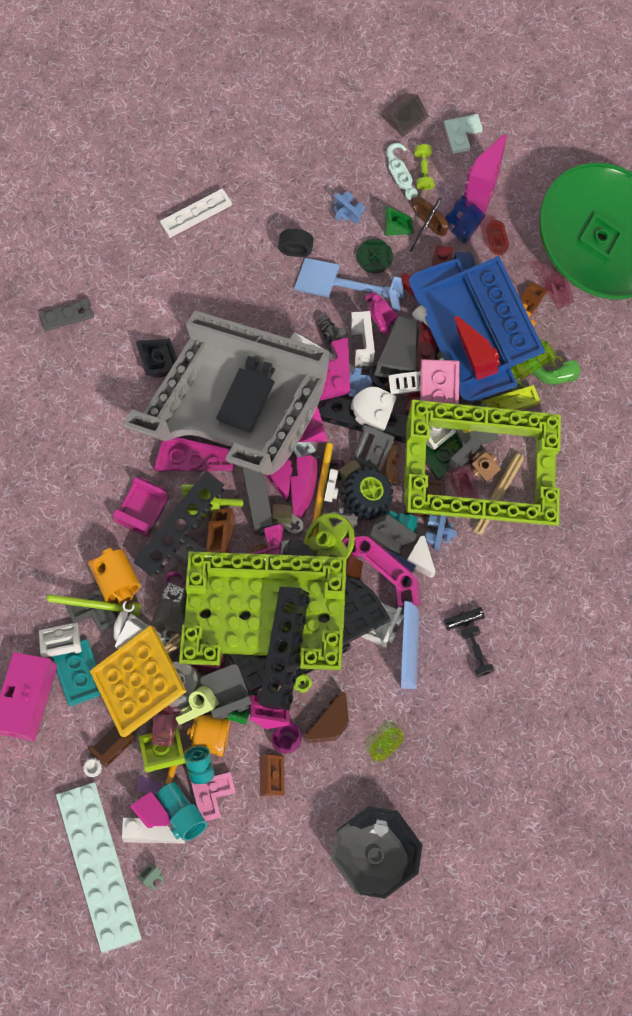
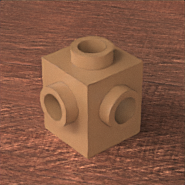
M487 452L476 454L472 458L474 462L470 464L473 467L471 469L472 473L477 478L481 477L484 482L501 470L496 464L498 462L497 458L492 453L488 454ZM483 462L487 464L486 469L482 467Z

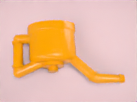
M205 714L193 718L192 728L189 727L187 735H191L190 740L193 743L183 753L185 754L188 749L195 746H205L209 748L210 754L224 757L230 720L227 717L219 719L218 717L213 718V716ZM178 765L169 767L167 780H165L166 785L173 782Z

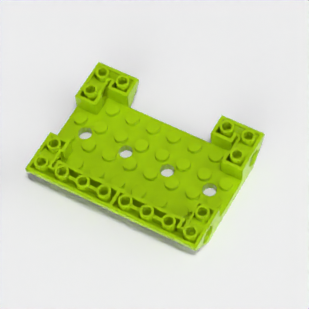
M189 552L186 578L185 623L182 625L179 664L220 665L222 654L268 655L279 587L302 588L310 593V603L307 606L306 612L307 621L303 629V643L299 653L301 657L300 668L341 670L346 557ZM203 611L211 613L208 618H202L200 614ZM243 612H248L251 615L247 620H242L239 616ZM322 615H327L330 618L327 623H321L318 619Z

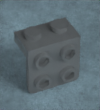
M237 664L226 666L200 678L202 686L209 687L219 702L211 710L213 718H226L230 716V712L238 710V712L244 711L252 704L251 697Z

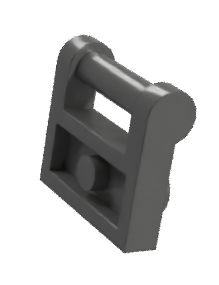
M363 424L361 428L363 431L354 453H351L350 460H355L359 464L381 471L395 436L368 424ZM369 434L375 435L367 457H361Z
M472 438L451 458L448 472L453 477L457 473L461 474L467 468L466 464L468 462H474L472 458L477 454L476 452L481 444L479 439Z

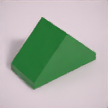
M389 206L385 208L386 236L414 234L412 217Z

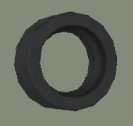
M287 229L280 233L278 249L287 256L306 257L312 253L314 238L307 231Z

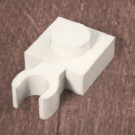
M330 469L325 502L333 503V499L337 500L339 488L335 487L338 470Z

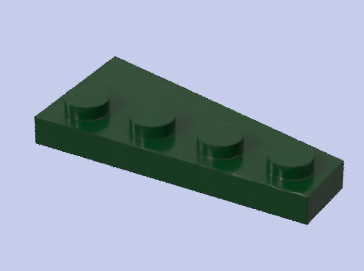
M457 432L435 450L426 445L425 463L437 480L448 472L451 458L462 448Z

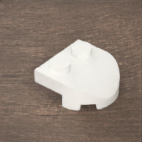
M369 387L354 396L351 410L354 411L355 419L361 425L366 423L383 431L386 428L397 396L378 387Z

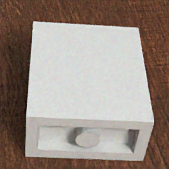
M370 311L351 312V335L362 334L364 349L355 350L354 366L367 370L373 367L375 353Z
M381 603L390 617V622L361 637L387 648L389 642L393 643L396 636L394 629L396 625H401L404 615H402L401 607L395 609Z

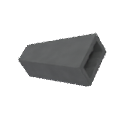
M398 317L375 369L374 375L389 378V375L415 372L416 320Z
M242 467L254 534L265 536L264 528L273 526L264 474Z

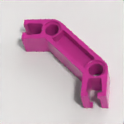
M355 537L356 552H352L351 555L363 557L396 586L398 607H404L406 590H411L413 602L411 603L421 605L417 575L371 537ZM344 538L342 541L348 546L349 538ZM365 541H368L370 548L365 552L362 546ZM406 576L411 578V584L408 587L403 583Z

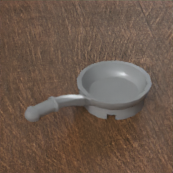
M172 662L187 692L168 706L184 708L190 705V695L202 686L200 681L201 675L190 664Z

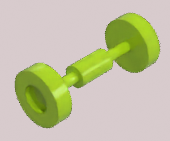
M420 144L414 148L415 156L422 157L420 163L423 177L417 180V188L419 190H431L434 188L435 183L433 178L427 177L428 161L425 157L432 155V147L428 144Z

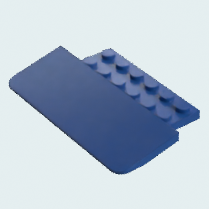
M500 256L465 271L457 258L421 270L410 277L409 284L419 306L423 305L427 309L425 319L444 360L459 361V393L465 401L473 402L518 387L510 367L545 353ZM459 316L486 338L492 348L496 347L500 362L498 373L477 381L458 336L454 317Z

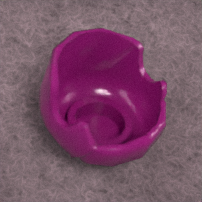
M290 722L288 726L277 727L271 737L274 749L283 754H289L297 750L302 740L300 729L293 722Z

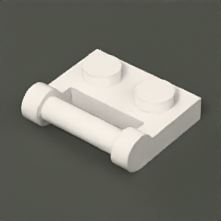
M78 622L39 630L41 657L49 659V657L70 652H82ZM73 643V644H70V645H65V646H60V647H56V648H51V647H55V646H59V645H64V644Z

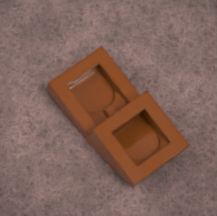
M531 282L520 299L522 304L528 305L527 311L532 313L531 316L548 291L534 282Z

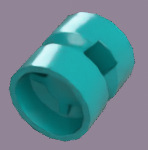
M195 746L188 749L184 754L190 781L197 785L210 782L214 778L215 772L209 748Z

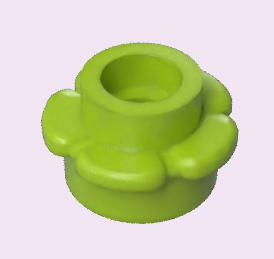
M302 673V675L297 677L294 684L296 691L305 693L312 686V680L309 678V675Z

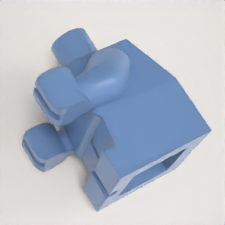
M355 367L354 372L350 375L349 396L354 397L360 391L372 387L371 377L369 375H362L361 368Z

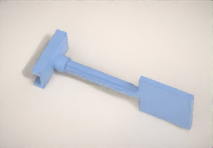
M309 258L304 259L294 290L328 298L333 286L368 293L374 291L378 295L390 298L392 309L400 312L399 298L404 299L405 297L401 278L394 276L391 287H380L337 278L336 276L340 268L338 264Z

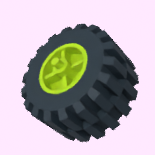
M368 467L358 469L343 483V488L340 492L343 495L341 502L345 503L343 505L345 509L348 508L350 510L348 513L351 515L355 514V517H358V519L362 517V520L373 519L382 513L393 499V496H391L393 489L390 488L392 486L391 481L388 482V477L386 475L383 476L380 470L375 471V468L371 467L368 469Z

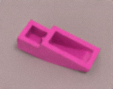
M312 455L297 457L298 476L291 477L293 514L298 518L304 517L316 485L317 459Z

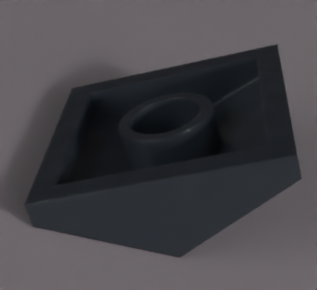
M171 339L136 341L145 375L156 378L167 376L177 360Z

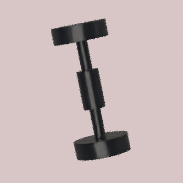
M473 626L460 632L462 639L471 638L472 650L476 660H479L481 667L474 670L476 677H482L495 671L493 664L484 665L482 651L479 644L475 641L474 636L481 633L479 626Z

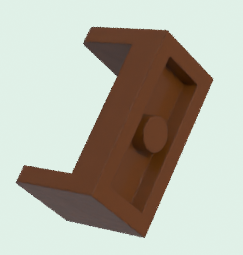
M115 725L94 747L90 745L88 750L107 768L135 739L131 733L126 737L120 736Z

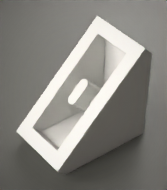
M421 536L407 561L416 565L415 570L431 578L435 575V568L425 536Z

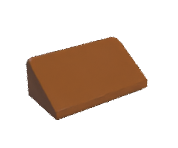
M273 754L260 756V796H285L284 756Z

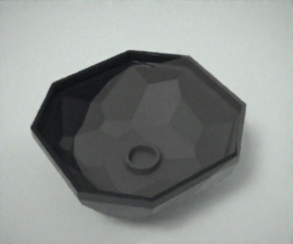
M369 806L336 830L331 861L355 894L386 899L419 874L423 844L398 811Z

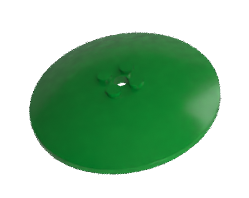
M586 163L575 166L562 173L550 185L543 197L539 212V231L544 249L559 273L580 290L609 300L632 298V172L607 163ZM598 233L604 236V241L598 238Z

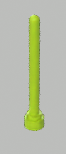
M52 594L46 596V600L52 603L123 612V604ZM132 602L125 605V609L130 610L134 604L133 611L128 613V615L133 614L139 618L141 603Z

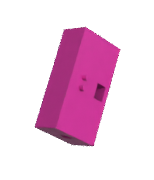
M13 652L0 694V735L35 742L57 669V665L51 659Z

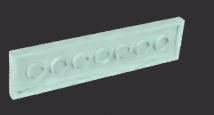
M94 782L57 794L56 797L101 953L142 940L96 783Z

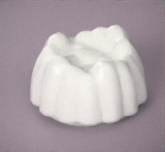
M97 758L87 759L84 763V772L88 777H96L101 774L102 764Z

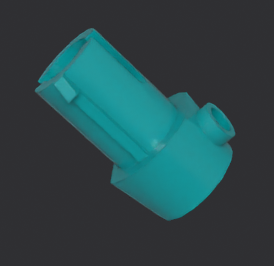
M172 782L160 789L157 797L171 817L170 823L173 828L170 830L175 838L179 839L181 837L182 840L189 841L203 833L208 825L196 806L191 804L179 786Z

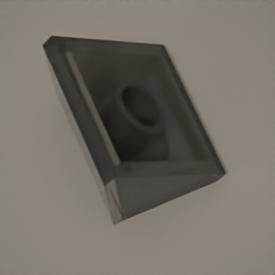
M408 93L401 95L379 113L402 137L429 117L419 96Z

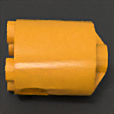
M108 548L102 551L100 557L88 562L105 602H119V604H123L125 601L129 602L141 587L123 549L113 551L112 548Z

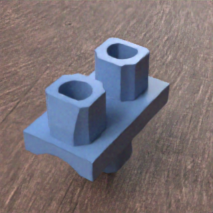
M349 191L341 195L339 193L335 194L334 205L336 207L333 209L336 212L335 219L337 221L344 219L347 222L350 218L357 225L365 212V206L361 202L354 206L350 204L354 197Z
M430 515L428 526L438 528L437 533L427 531L425 537L427 544L434 546V550H440L442 536L445 537L444 542L450 543L451 538L457 537V531L453 530L452 523H448L447 528H444L446 516Z

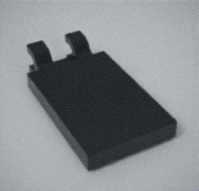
M248 356L245 369L239 368L216 417L218 421L250 433L252 432L275 383L271 377L276 369L272 367L271 363L265 362L261 373L256 371L259 365L256 359Z

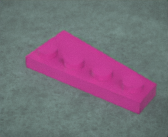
M177 437L168 441L162 440L154 471H233L235 464L229 463L225 459L230 449Z

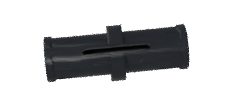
M482 607L468 612L462 611L459 615L444 619L447 630L450 631L463 625L466 627L471 622L485 619L484 612H481L483 611Z

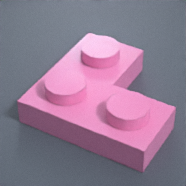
M231 772L214 776L206 784L197 785L192 783L197 809L205 821L221 818L216 798L236 793Z

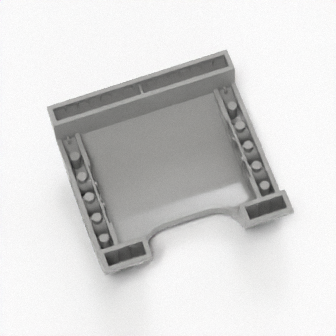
M194 310L186 323L190 336L189 341L144 413L132 410L123 426L129 430L163 441L172 440L184 435L200 436L231 446L232 448L225 458L227 462L265 475L273 474L288 460L315 413L326 381L329 351ZM248 356L254 357L256 362L259 363L256 371L262 373V367L265 362L271 363L272 367L276 369L271 377L275 383L251 433L216 419L239 368L245 369Z

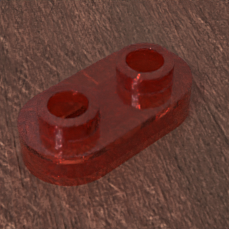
M492 220L488 223L486 229L490 250L495 255H503L509 247L505 225L499 220Z

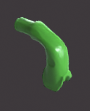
M536 357L525 361L527 364L526 369L540 381L549 385L573 382L581 372L578 362L574 360L567 361L561 367L551 371H545L540 362L536 360Z

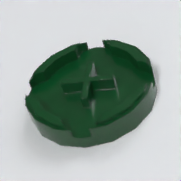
M370 239L358 248V264L369 273H381L387 270L392 263V249L383 240Z

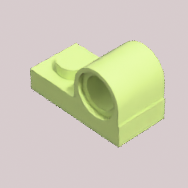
M200 686L189 697L190 705L180 710L181 714L176 717V720L180 725L213 710L219 702L212 690L207 686ZM198 694L204 698V701L199 699Z

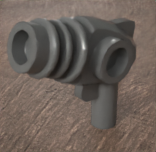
M326 315L321 316L317 320L325 343L331 345L332 341L342 339V336L346 333L344 328H337Z

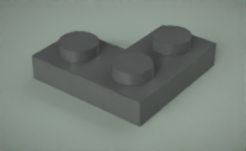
M100 589L81 598L105 602ZM65 605L73 623H79L92 616L100 633L114 627L116 618L110 610Z

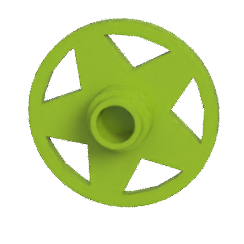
M329 513L320 516L310 525L304 538V544L308 545L311 550L318 551L317 556L332 557L334 555L346 557L347 560L354 547L355 534L347 518L336 513ZM329 518H337L343 522L333 527ZM319 524V533L311 537L314 529ZM349 532L348 547H346L342 540Z

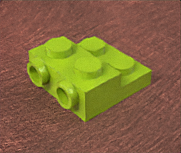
M178 727L138 736L146 772L186 763Z

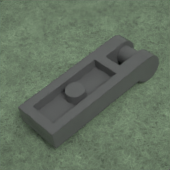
M82 299L80 302L40 313L45 332L94 318V312L90 309V300ZM82 309H83L84 312L81 313V314H78V310H82Z

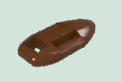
M411 198V205L416 215L425 223L434 206L423 198ZM436 209L428 227L435 234L445 236L449 224L444 215Z

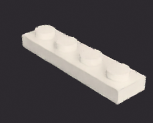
M222 188L160 221V225L167 236L171 238L232 206V202Z

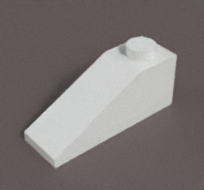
M123 818V842L185 844L181 837L176 839L171 832L172 824L147 828L140 818Z

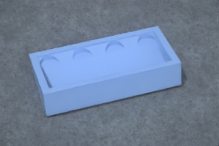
M409 601L404 602L401 688L417 689L420 611Z

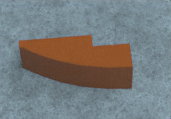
M232 508L213 510L212 521L209 522L206 552L227 553L235 526L236 516Z

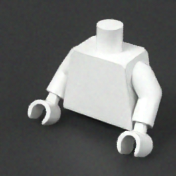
M127 601L123 603V612L119 613L114 624L113 638L117 641L115 644L117 649L149 627V625L133 614L128 615V613L133 611L134 604L130 610L125 609ZM169 628L164 629L161 634L157 632L163 645L166 644L167 640H171L175 636L173 633L169 638L166 637V632Z

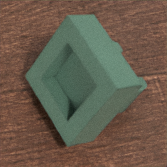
M149 863L137 877L143 885L153 890L157 889L153 884L156 879L164 882L163 876L160 875L162 871L152 863Z

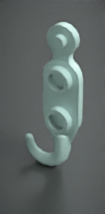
M393 143L389 145L386 151L389 171L398 187L406 191L405 197L411 200L412 197H417L418 192L411 186L413 180L404 162L393 153L395 148H401L403 151H406V147L401 143Z

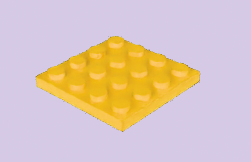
M151 625L90 670L122 737L132 733L187 692L155 627Z

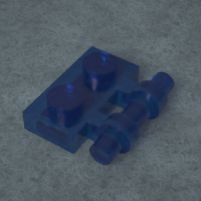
M462 195L459 200H456L453 205L454 208L451 212L447 213L445 218L449 226L451 224L455 225L452 232L463 243H466L486 214L474 203L467 206L465 203L468 199ZM461 211L463 215L459 219L457 215Z

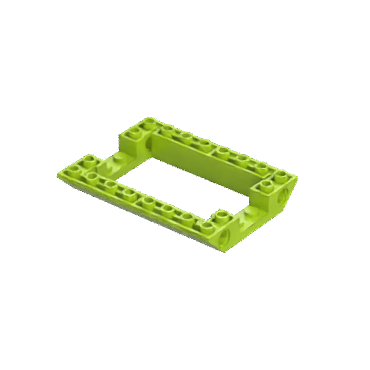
M412 400L406 426L404 476L406 511L408 513L559 526L560 488H555L556 455L560 452L561 415ZM430 427L536 437L534 504L429 494L426 496V488L428 487V476L425 475L426 442L430 439Z

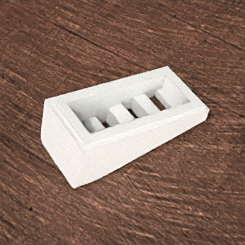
M421 371L389 375L391 394L396 395L420 391L419 376ZM411 377H415L416 387L412 386ZM404 378H407L408 388H405ZM396 379H399L400 389H397Z

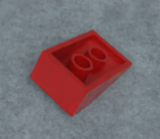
M459 316L454 317L458 336L477 381L498 373L500 362L496 347L492 348L486 338Z

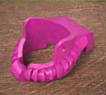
M374 291L370 292L365 296L370 306L368 311H370V315L379 326L380 332L383 335H387L391 330V323L398 318V314Z

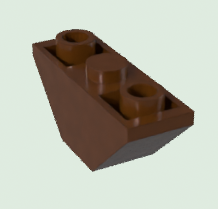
M342 692L340 695L336 694L330 701L331 706L327 711L323 709L318 715L317 723L315 725L311 724L304 732L306 735L305 742L336 741L348 727L349 717L345 692Z

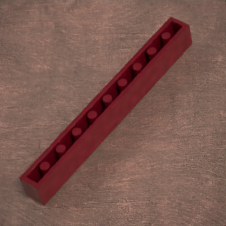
M435 245L432 266L451 261L454 247ZM422 322L415 372L421 371V360L435 359L437 343L431 330L424 322ZM412 377L413 387H416L415 377ZM420 391L409 393L406 409L408 415L411 401L420 400Z

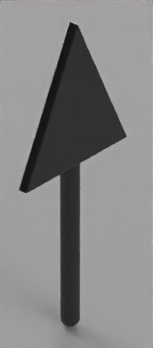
M438 198L423 228H421L410 250L411 252L423 231L426 230L430 220L432 219L437 207L439 206L442 200L441 198Z

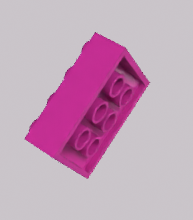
M503 134L475 160L474 166L469 167L462 202L465 205L464 212L485 217L500 173L507 135Z

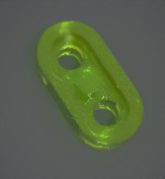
M395 727L385 731L370 746V757L376 762L386 760L402 745L404 741L403 732ZM392 734L397 735L398 739L392 740L390 736ZM377 748H382V749H383V753H381V754L377 753V752H376V749H377Z

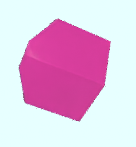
M260 695L250 696L252 704H250V720L265 729L288 726L290 724L289 711L265 708L259 705Z
M149 792L130 806L147 828L171 824V817L157 796L152 792Z

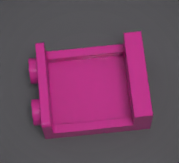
M134 477L132 480L133 485L120 509H116L112 516L114 522L149 537L169 500V494L161 486L155 487L144 478L138 479Z

